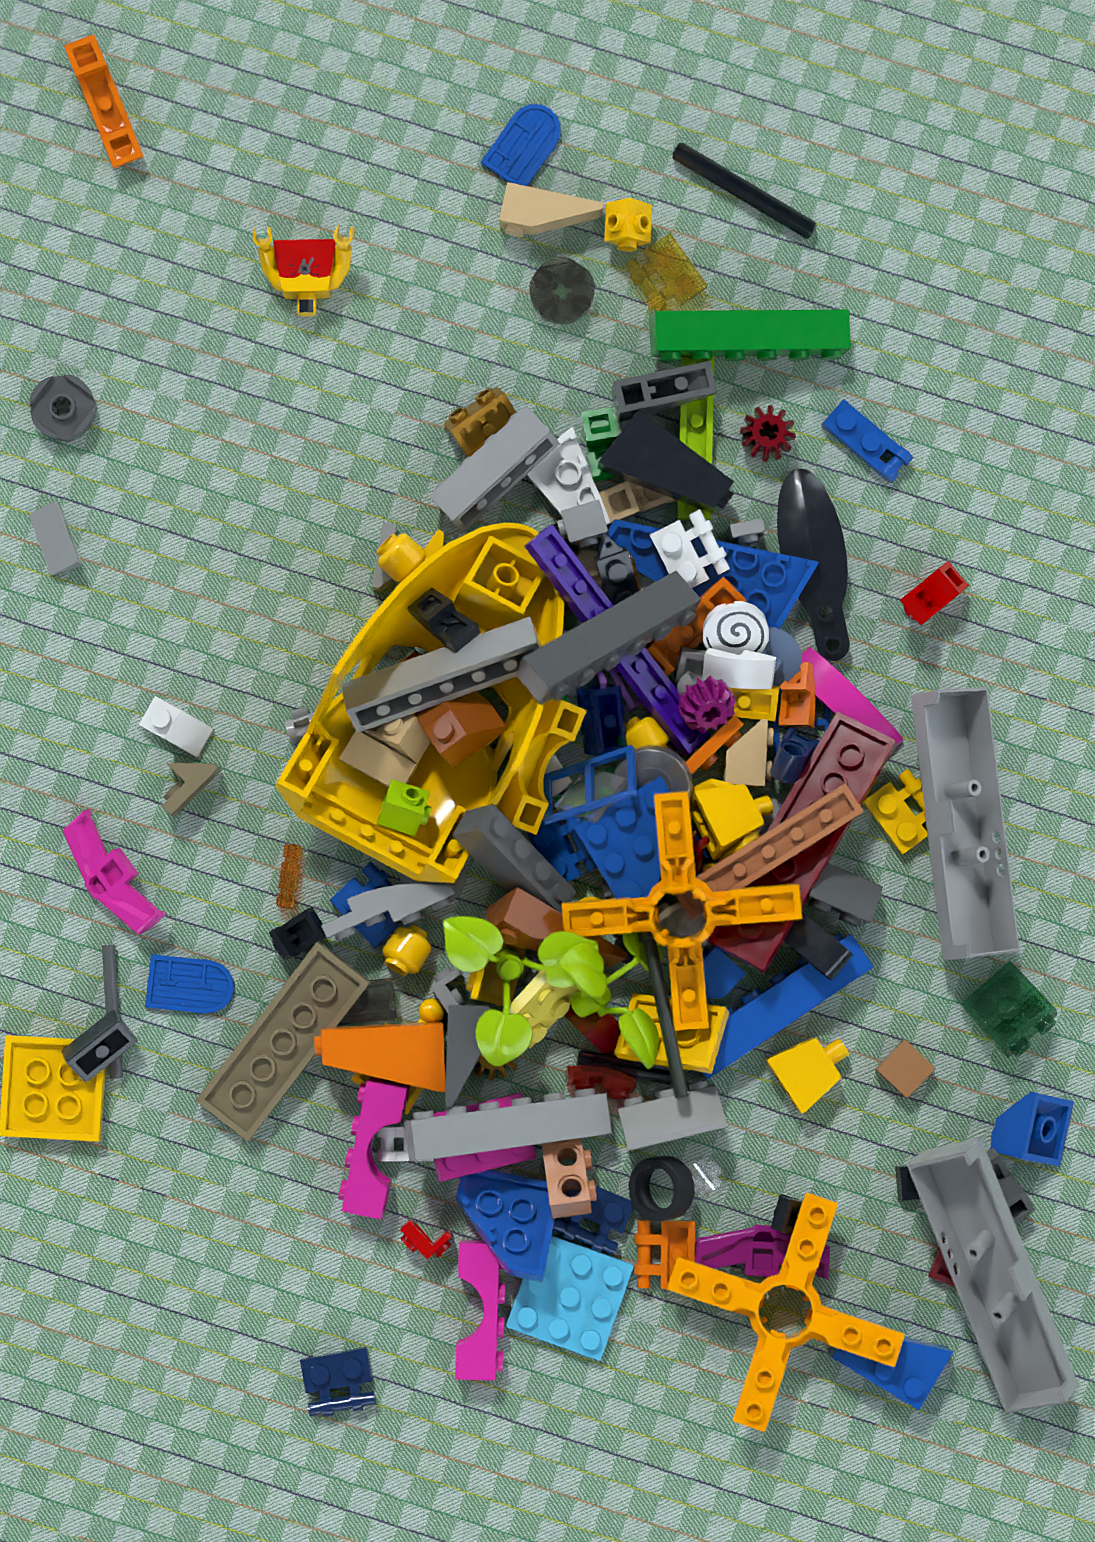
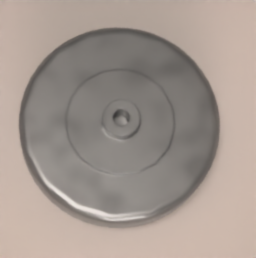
M647 745L635 749L637 789L662 776L671 792L688 791L690 801L693 791L692 775L685 761L677 753L657 745ZM626 757L622 758L614 771L612 794L628 790Z

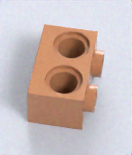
M581 1138L542 1143L552 1219L592 1213L591 1201L597 1200L594 1180H587L586 1170L592 1169L590 1149L583 1150ZM567 1158L576 1161L571 1166H563L560 1164L562 1160ZM570 1189L580 1191V1194L576 1197L571 1198L564 1195Z

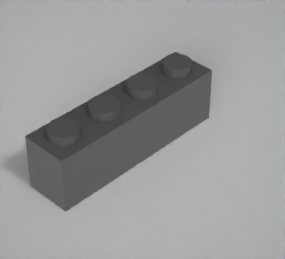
M494 804L466 810L452 836L507 893L518 887L562 913V903L571 902L576 893L573 887Z

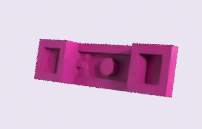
M810 646L802 653V663L810 662L813 664L815 697L834 715L838 711L896 740L897 745L903 740L902 736L876 707L826 659Z

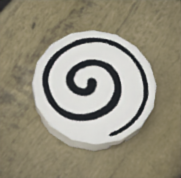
M734 601V604L725 605L724 603L718 605L707 615L703 623V642L707 650L708 648H713L741 655L744 650L761 653L769 641V627L764 613L755 605L744 601Z

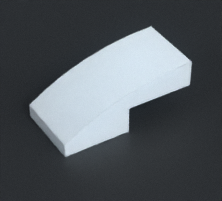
M708 648L704 656L702 681H705L711 675L716 680L722 679L731 688L771 689L774 680L776 657L749 650H744L741 655Z

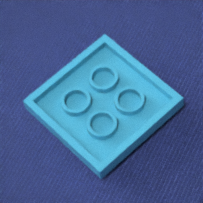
M552 1235L543 1281L539 1282L522 1278L506 1327L601 1361L634 1264Z

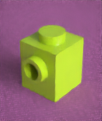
M391 779L382 802L377 824L415 836L419 825L426 826L432 806L426 804L430 791Z

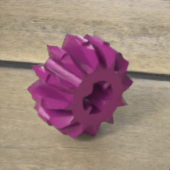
M711 675L705 681L697 677L696 684L693 686L686 685V692L678 695L680 703L678 711L681 718L684 719L686 725L691 730L698 729L702 734L708 728L716 731L717 725L727 724V717L735 714V697L732 691L729 690L727 684L722 679L716 680Z

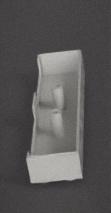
M988 688L943 689L911 695L943 960L1020 952ZM996 831H998L1001 836V840L999 843H997L995 840ZM999 848L1002 851L1001 859H999L997 855V851ZM1000 864H1002L1005 869V873L1003 876H1001L999 873Z
M981 1137L921 1151L907 1167L1005 1413L1066 1403L1079 1384ZM941 1233L945 1237V1244L942 1242ZM948 1249L951 1253V1259L948 1256ZM954 1264H955L956 1267H957V1275H956L955 1272H954V1268H953V1265H954Z

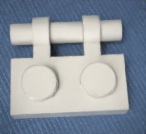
M701 510L688 515L694 528L688 531L685 530L681 520H678L650 535L669 574L677 571L691 588L710 579L704 567L713 563L718 575L730 569L724 558L727 554L723 546L719 548L711 532L714 528L710 520H705ZM698 536L708 553L700 558L691 542L692 539Z

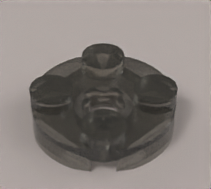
M556 257L549 259L539 267L530 281L529 295L534 310L546 322L555 324L576 322L589 312L594 300L595 285L592 275L585 267L576 263V260L571 258ZM559 283H564L565 288H571L572 290L565 299H560L559 295L553 294V291L557 290Z

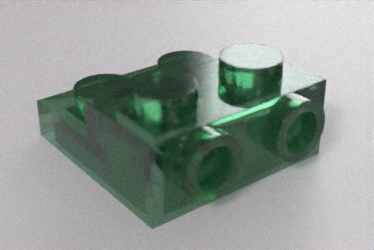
M1011 961L1005 964L960 1004L961 1008L975 1021L1006 1058H1009L1012 1054L1016 1057L1022 1055L1031 1046V1043L1028 1041L1037 1032L1041 1035L1046 1034L1056 1024V1021L1053 1019L1057 1016L1056 1008Z

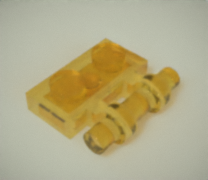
M671 232L644 250L643 254L649 263L641 267L638 261L633 258L625 264V267L631 274L630 280L634 286H639L648 299L646 303L651 310L672 311L666 303L669 298L673 296L679 306H682L706 290L708 286ZM654 273L658 274L666 286L660 291L656 289L649 279Z

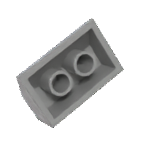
M707 1080L687 1084L688 1096L675 1099L673 1088L655 1092L656 1098L643 1101L642 1095L622 1100L624 1106L617 1107L628 1151L727 1127L716 1085H708Z

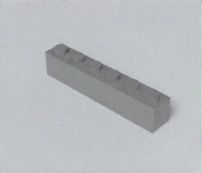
M531 617L479 634L457 653L446 646L342 683L341 687L346 711L357 733L517 677L516 674L523 657L542 647Z
M595 1088L576 1090V1097L564 1099L562 1092L543 1095L544 1102L532 1103L531 1097L512 1099V1106L499 1108L498 1101L478 1104L479 1111L467 1112L466 1106L447 1108L446 1116L434 1117L433 1110L413 1113L414 1120L404 1121L409 1162L611 1134L607 1094H596Z

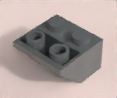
M828 863L809 893L808 900L810 902L808 906L825 914L833 910L840 913L838 918L840 921L854 927L861 926V924L872 922L883 886Z

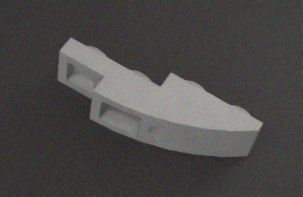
M401 884L378 888L347 899L352 912L322 925V928L327 938L335 936L336 940L339 941L355 934L353 927L365 922L367 927H370L385 920L386 918L383 913L388 911L395 923L401 920L404 926L422 918L420 911L432 906L435 912L452 904L450 897L456 894L453 888L431 884Z

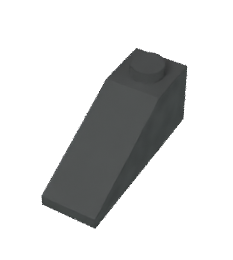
M710 361L613 381L611 393L618 422L631 420L638 410L647 416H651L717 394Z
M448 1005L445 1107H453L481 1055L476 1040V1026L481 1015L485 1011L490 1010V1006Z

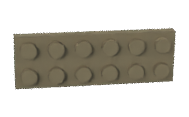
M316 942L195 1101L247 1142L250 1141L315 1056L314 1036H321L320 1028L337 1027L371 982L322 943Z

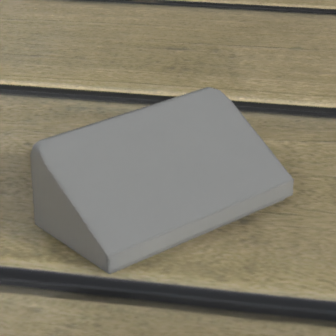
M58 501L29 514L51 576L82 566L62 506Z

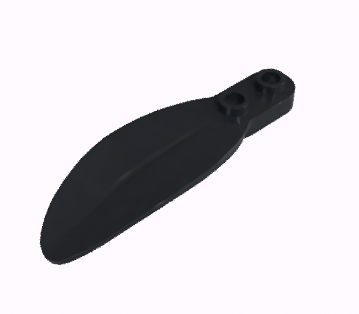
M795 469L787 475L779 493L777 534L780 553L819 561L798 599L810 614L818 653L826 660L837 661L844 658L850 649V640L842 607L848 580L847 553L843 531L834 505L820 480L807 469ZM823 606H829L832 609V616L828 619H824L820 615V610ZM831 638L839 641V648L836 651H831L827 648V641Z

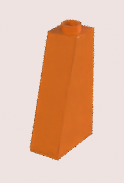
M442 1022L320 1028L321 1036H314L315 1057L322 1056L323 1065L437 1092H446Z

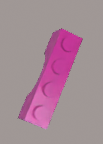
M370 1076L366 1084L361 1083L357 1103L362 1104L360 1116L355 1115L351 1128V1135L356 1136L354 1148H348L345 1159V1167L350 1168L348 1180H342L338 1199L343 1200L341 1211L380 1220L386 1212L392 1179L383 1174L377 1167L372 1155V1141L378 1130L387 1125L399 1123L402 1120L406 1111L410 1085Z
M484 1240L459 1241L458 1277L472 1284L479 1292L484 1305V1316L480 1325L472 1334L458 1340L456 1343L455 1380L496 1381V1371L503 1372V1351H497V1337L504 1338V1317H498V1304H505V1283H499V1270L505 1269Z

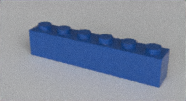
M839 932L833 936L853 956L832 981L806 960L800 958L796 961L799 965L797 969L789 974L786 970H783L769 980L772 986L763 992L756 988L741 999L744 1005L735 1011L728 1007L729 1016L712 1074L702 1072L707 1080L873 968V965L852 934H847L843 937Z

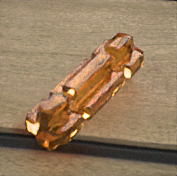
M288 843L284 845L283 857H285V861L281 864L278 885L280 893H277L276 906L279 908L292 909L295 904L296 896L293 893L294 890H297L300 869L298 859H301L302 846Z

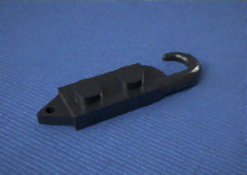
M604 533L598 555L593 558L603 592L614 606L639 592L628 550L625 546H619ZM653 641L647 643L645 648H647Z

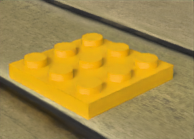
M5 1035L0 1136L101 1141L106 1067L85 1083L66 1063L62 1054V1050L75 1039Z

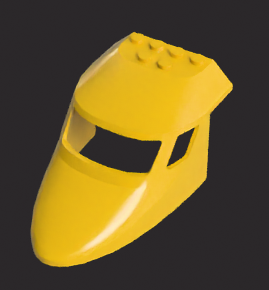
M499 523L480 527L447 543L423 561L394 589L374 612L334 668L304 736L275 784L276 789L298 818L415 881L454 883L469 856V852L452 835L466 810L491 804L496 806L522 762L545 703L540 705L518 677L491 685L509 709L505 722L508 729L500 735L494 750L490 745L485 746L454 768L438 753L431 742L408 782L409 785L430 791L426 805L432 806L426 826L420 824L416 835L412 836L377 824L388 787L374 781L370 776L339 759L355 730L351 727L352 721L346 711L343 692L335 699L334 697L346 675L360 661L361 663L352 680L372 673L387 650L392 646L418 647L429 652L446 647L410 614L407 608L431 587L451 599L457 611L477 623L480 634L531 617L542 646L560 637L563 633L564 599L524 547L539 532L524 524ZM513 744L509 763L496 786L497 772Z

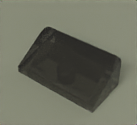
M393 977L369 980L371 982L338 1026L397 1018V1000Z

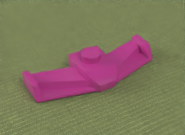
M83 810L62 831L84 879V886L94 899L99 900L137 935H140L156 925L166 913L162 910L160 911L129 884L139 873L121 848L113 849L107 854L91 817V810Z

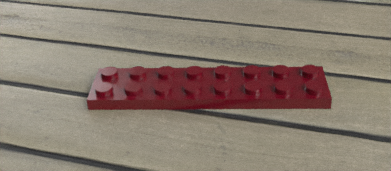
M837 711L768 831L844 783L847 784L859 805L862 806L896 747V740ZM853 819L743 888L799 884L802 909L812 887L819 880ZM795 920L715 926L706 942L765 973Z

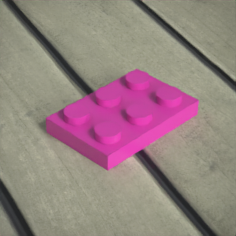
M522 1093L466 1105V1111H479L478 1104L497 1101L499 1102V1108L512 1106V1099L523 1098ZM446 1110L433 1113L434 1117L446 1116ZM534 1145L433 1160L438 1182L537 1157Z

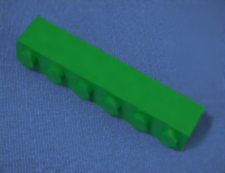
M849 309L655 311L649 317L651 357H660L661 362H676L680 360V357H693L695 362L711 361L712 356H725V361L731 362L742 361L745 359V356H757L758 361L776 360L777 356H789L791 361H802L814 355H821V360L830 361L841 359V355L851 349Z

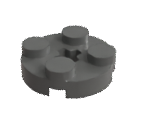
M64 375L45 378L38 383L30 396V413L34 425L42 434L53 440L71 442L85 434L95 420L97 403L93 393L82 380L75 376ZM66 400H69L71 402L69 404L70 412L68 414L63 413L61 416L56 415L58 409L55 404L58 401L64 403Z

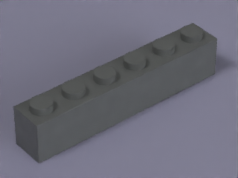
M674 571L524 656L516 676L540 705L551 699L557 701L564 697L573 686L587 684L594 678L597 672L603 669L606 671L611 670L628 654L631 656L637 655L646 647L647 643L654 639L657 642L661 641L678 625L681 627L687 626L695 619L697 615L695 611L701 598L677 571Z

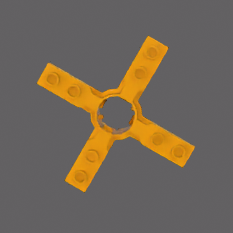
M688 791L654 794L661 881L652 888L648 897L562 903L564 931L572 932L582 937L651 931L654 939L663 946L667 945L675 1030L709 1028L701 943L711 935L715 926L802 919L799 884L738 888L712 892L705 882L695 877ZM692 890L694 899L700 898L701 901L705 902L702 905L704 918L707 920L704 926L695 934L685 937L674 936L667 929H663L658 923L660 922L658 916L659 908L656 907V904L664 896L665 892H670L672 895L677 893L685 894L686 891Z
M805 1192L780 1273L766 1278L760 1284L679 1256L677 1257L667 1290L748 1316L753 1330L759 1336L732 1419L733 1422L762 1432L766 1431L791 1348L801 1346L811 1338L895 1367L905 1336L904 1333L823 1306L819 1294L812 1286L838 1206L837 1202ZM783 1284L785 1287L796 1291L802 1290L806 1294L803 1297V1301H810L812 1306L811 1309L807 1310V1316L804 1320L805 1328L792 1333L790 1336L766 1328L764 1323L767 1322V1318H760L759 1308L763 1307V1301L766 1297L765 1293L771 1288Z

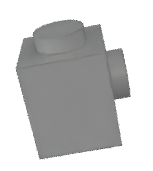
M599 499L561 510L563 519L557 521L559 531L563 539L569 538L571 546L578 544L579 549L587 548L598 544L597 538L602 537L604 533L609 535Z

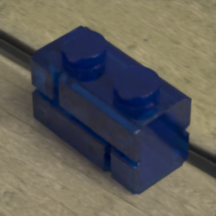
M603 683L576 688L578 707L587 710L581 723V732L584 735V754L600 756L627 747L620 685Z

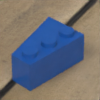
M904 1337L895 1367L833 1346L828 1350L831 1358L917 1410H920L953 1353L945 1345Z

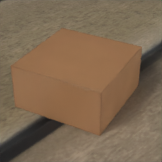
M902 1039L875 1068L885 1080L907 1099L936 1069L906 1039Z

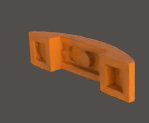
M92 34L64 45L113 169L143 158L144 155L95 35Z
M724 576L700 596L701 601L695 611L697 615L691 623L685 627L678 625L664 639L658 642L654 640L646 648L666 676L675 669L681 646L694 649L703 641V623L707 615L715 607L724 603L725 605L734 604V601H747Z

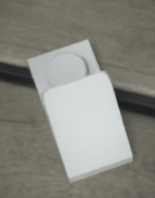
M156 696L139 723L140 726L197 758L214 730L212 727Z

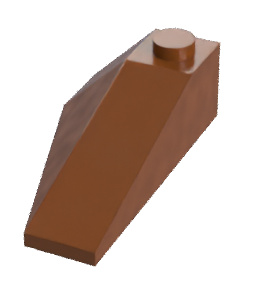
M415 650L401 662L418 657L422 654ZM476 692L414 713L438 753L454 768L508 729L494 706Z
M518 887L491 904L486 910L487 921L498 928L503 942L515 945L516 947L538 951L540 944L548 935L564 931L562 913ZM599 935L583 936L597 942L598 953L602 957L604 967L611 968L625 960L628 955L626 951Z

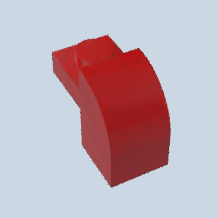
M947 561L902 597L900 601L904 605L906 614L912 620L923 625L968 588L969 584L953 565Z

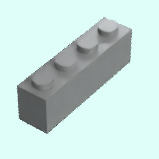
M525 406L521 411L513 414L502 429L496 434L489 436L477 452L464 459L452 475L439 482L429 496L464 533L560 443L537 416Z

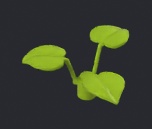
M457 916L447 918L443 922L447 956L456 968L465 972L479 971L486 966L489 959L495 962L498 975L503 979V1013L494 1009L487 1010L481 1015L476 1026V1040L480 1052L494 1066H502L520 1056L528 1048L532 1039V1028L528 1020L519 1013L509 1014L510 981L518 979L523 973L524 966H528L538 971L545 970L546 979L550 985L560 988L575 985V983L566 973L555 966L560 957L569 948L580 943H587L598 952L596 941L572 932L560 931L548 935L542 941L538 949V956L543 964H537L528 960L527 957L521 958L519 952L514 948L506 947L501 949L503 945L502 935L498 928L489 921L470 916Z
M622 933L623 942L634 958L608 978L602 973L604 963L594 947L587 943H580L569 948L560 957L555 966L566 973L580 989L572 993L570 998L574 1012L580 1017H586L595 1012H598L600 1017L606 1014H623L619 1018L621 1033L639 1060L647 1069H650L654 1065L659 1048V1034L653 1020L645 1011L639 1008L632 1012L627 1007L607 1008L608 1002L611 1000V993L607 987L610 983L632 969L639 962L645 970L649 971L643 942H639L638 933ZM657 942L660 961L662 962V946Z

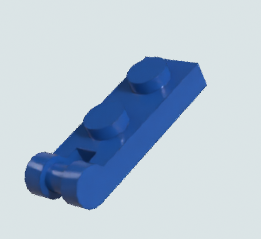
M845 399L839 403L821 425L890 483H893L898 477L897 472L903 465L907 466L913 459L910 452L894 442ZM885 451L893 456L887 464L879 459Z

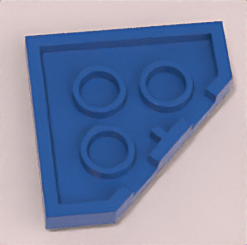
M662 776L637 789L638 794L636 796L615 802L574 827L616 898L648 897L652 888L659 882L661 869L654 794L671 792Z
M493 1170L460 1177L456 1201L508 1275L542 1282L555 1220L551 1216L547 1182Z

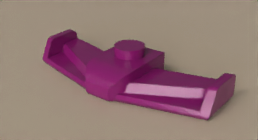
M755 1224L747 1229L696 1238L695 1262L711 1268L744 1263L745 1275L774 1276L779 1274V1264H783L792 1234L771 1229V1225ZM825 1244L815 1276L829 1280L831 1246Z

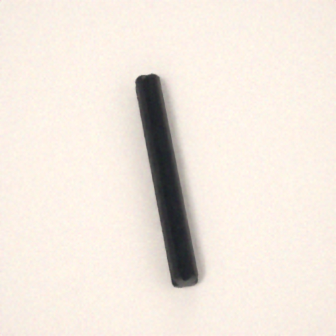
M680 142L676 146L672 155L675 161L802 237L808 239L814 232L817 225L814 220L685 143Z

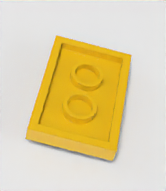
M633 993L628 1007L629 1010L632 1012L639 1008L645 1011L653 1020L658 1030L659 1048L654 1064L668 1066L654 996ZM668 998L674 1024L672 999ZM707 1004L709 1028L675 1030L683 1069L712 1074L729 1011L726 1007ZM620 1032L614 1052L617 1058L641 1062Z

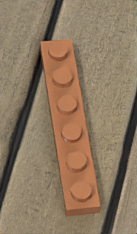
M844 783L696 876V878L705 882L712 892L743 888L864 811L847 784ZM692 890L686 891L685 894H675L691 920L704 912L702 904L705 902L701 901L700 898L694 899Z

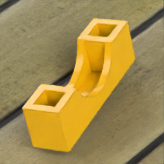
M551 699L545 703L522 762L496 805L500 812L515 827L537 834L549 805L543 791L546 767L551 757L561 746L575 741L587 710L560 699L557 701Z

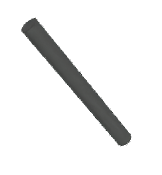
M115 945L102 946L106 1014L115 1010L119 1015ZM122 1055L109 1064L110 1079L123 1078Z

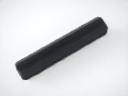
M580 1050L577 1056L576 1067L579 1070L672 1084L668 1066L654 1064L650 1069H647L642 1062L620 1059L615 1055Z

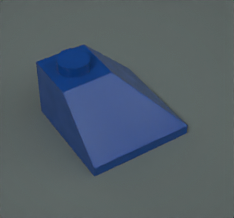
M1032 1091L996 1118L995 1127L991 1133L990 1149L994 1148L997 1153L1060 1167L1074 1101Z

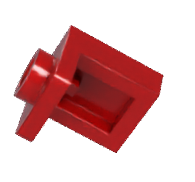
M412 1218L400 1228V1231L404 1234L400 1237L402 1242L413 1253L418 1249L426 1259L433 1254L436 1258L440 1257L452 1245L448 1241L453 1234L449 1229L433 1242Z

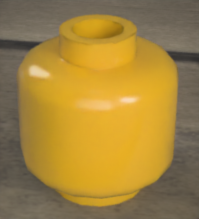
M392 533L376 551L379 555L377 560L378 566L397 583H401L426 557L425 550L406 533L397 536Z
M635 716L621 728L625 732L620 738L622 748L633 745L635 749L647 745L667 748L666 745L669 737L652 717H645L640 720Z
M411 925L409 928L397 927L382 949L383 956L385 957L384 964L402 976H407L408 973L415 974L419 972L432 951L431 944L426 939L428 934L416 925Z

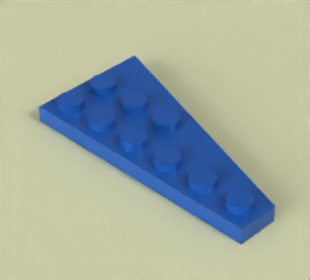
M614 519L608 530V536L619 546L626 547L633 569L655 582L669 575L650 537L652 533L660 530V528ZM699 536L691 540L699 558L708 554ZM716 540L719 548L723 546L727 554L724 558L730 569L718 575L713 563L705 566L704 568L710 579L692 589L700 597L724 576L743 595L747 603L755 605L764 613L768 627L780 629L819 561Z

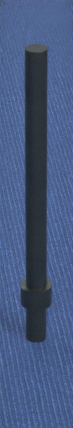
M651 931L637 932L639 942H643L675 1099L687 1097L688 1091L657 942Z

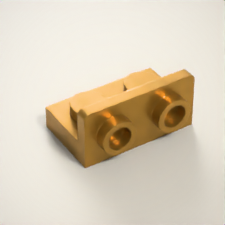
M497 387L494 389L487 388L475 397L476 401L466 408L460 407L454 410L448 416L449 420L443 424L452 434L466 457H470L484 445L486 439L502 429L508 423L510 417L516 413L505 393Z

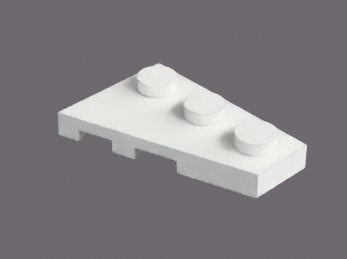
M571 427L557 439L560 444L526 476L561 517V510L599 499L608 527L610 525L609 517L577 441L574 429Z

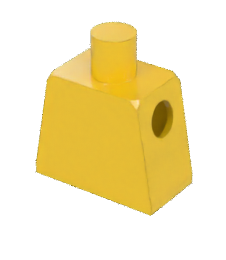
M812 1037L768 1056L764 1060L799 1113L803 1114L842 1078L834 1065L850 1055L840 1038H837L823 1048L819 1041Z

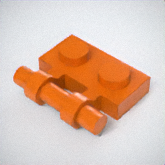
M638 1220V1233H634V1244H637V1263H634V1274L637 1275V1288H650V1275H660V1288L667 1289L678 1256L695 1262L694 1220L661 1221V1233H651L650 1220ZM651 1245H661L660 1264L651 1263Z

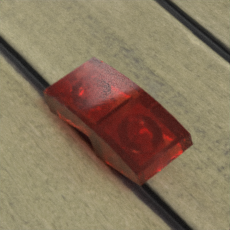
M573 1065L567 1066L565 1071L566 1086H574L576 1090L594 1088V1084L599 1083L600 1094L606 1093L607 1096L609 1095L610 1100L628 1098L630 1093H634L637 1086L636 1079L624 1073L603 1067Z

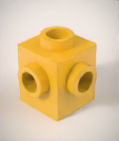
M633 198L607 202L604 241L617 245V249L621 251H636L637 246L650 244L652 205Z

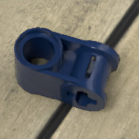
M790 727L782 741H780L770 768L771 775L780 782L795 783L820 740L808 739L797 734L795 729Z

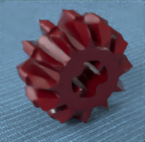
M773 405L768 406L766 415H764L760 407L755 408L754 415L756 418L746 415L744 422L749 427L740 428V434L748 437L742 441V447L754 446L750 452L752 458L757 455L758 451L763 452V462L768 461L770 452L776 460L781 459L780 449L784 452H789L792 446L787 441H792L796 438V433L788 431V429L793 427L794 421H782L786 414V411L783 409L779 411L777 416L773 415ZM764 427L768 431L774 430L775 433L772 440L768 436L761 437Z

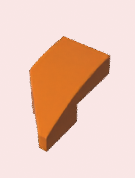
M803 662L799 666L801 670L789 682L785 680L779 686L783 692L781 695L778 725L784 728H814L815 680L813 664L810 662Z

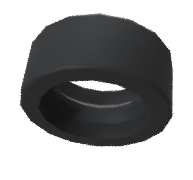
M673 1156L651 1157L639 1162L631 1172L628 1183L629 1197L633 1207L642 1217L650 1221H666L685 1214L692 1205L695 1194L694 1180L689 1168L681 1160ZM656 1169H663L670 1176L673 1184L674 1195L671 1204L667 1208L659 1207L650 1193L649 1182L652 1173Z

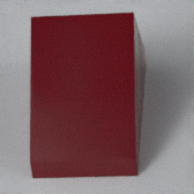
M570 1004L569 1010L564 1016L603 1054L612 1055L615 1052L621 1032L619 1022L611 1014L600 1017L598 1012L586 1017H580L574 1012Z

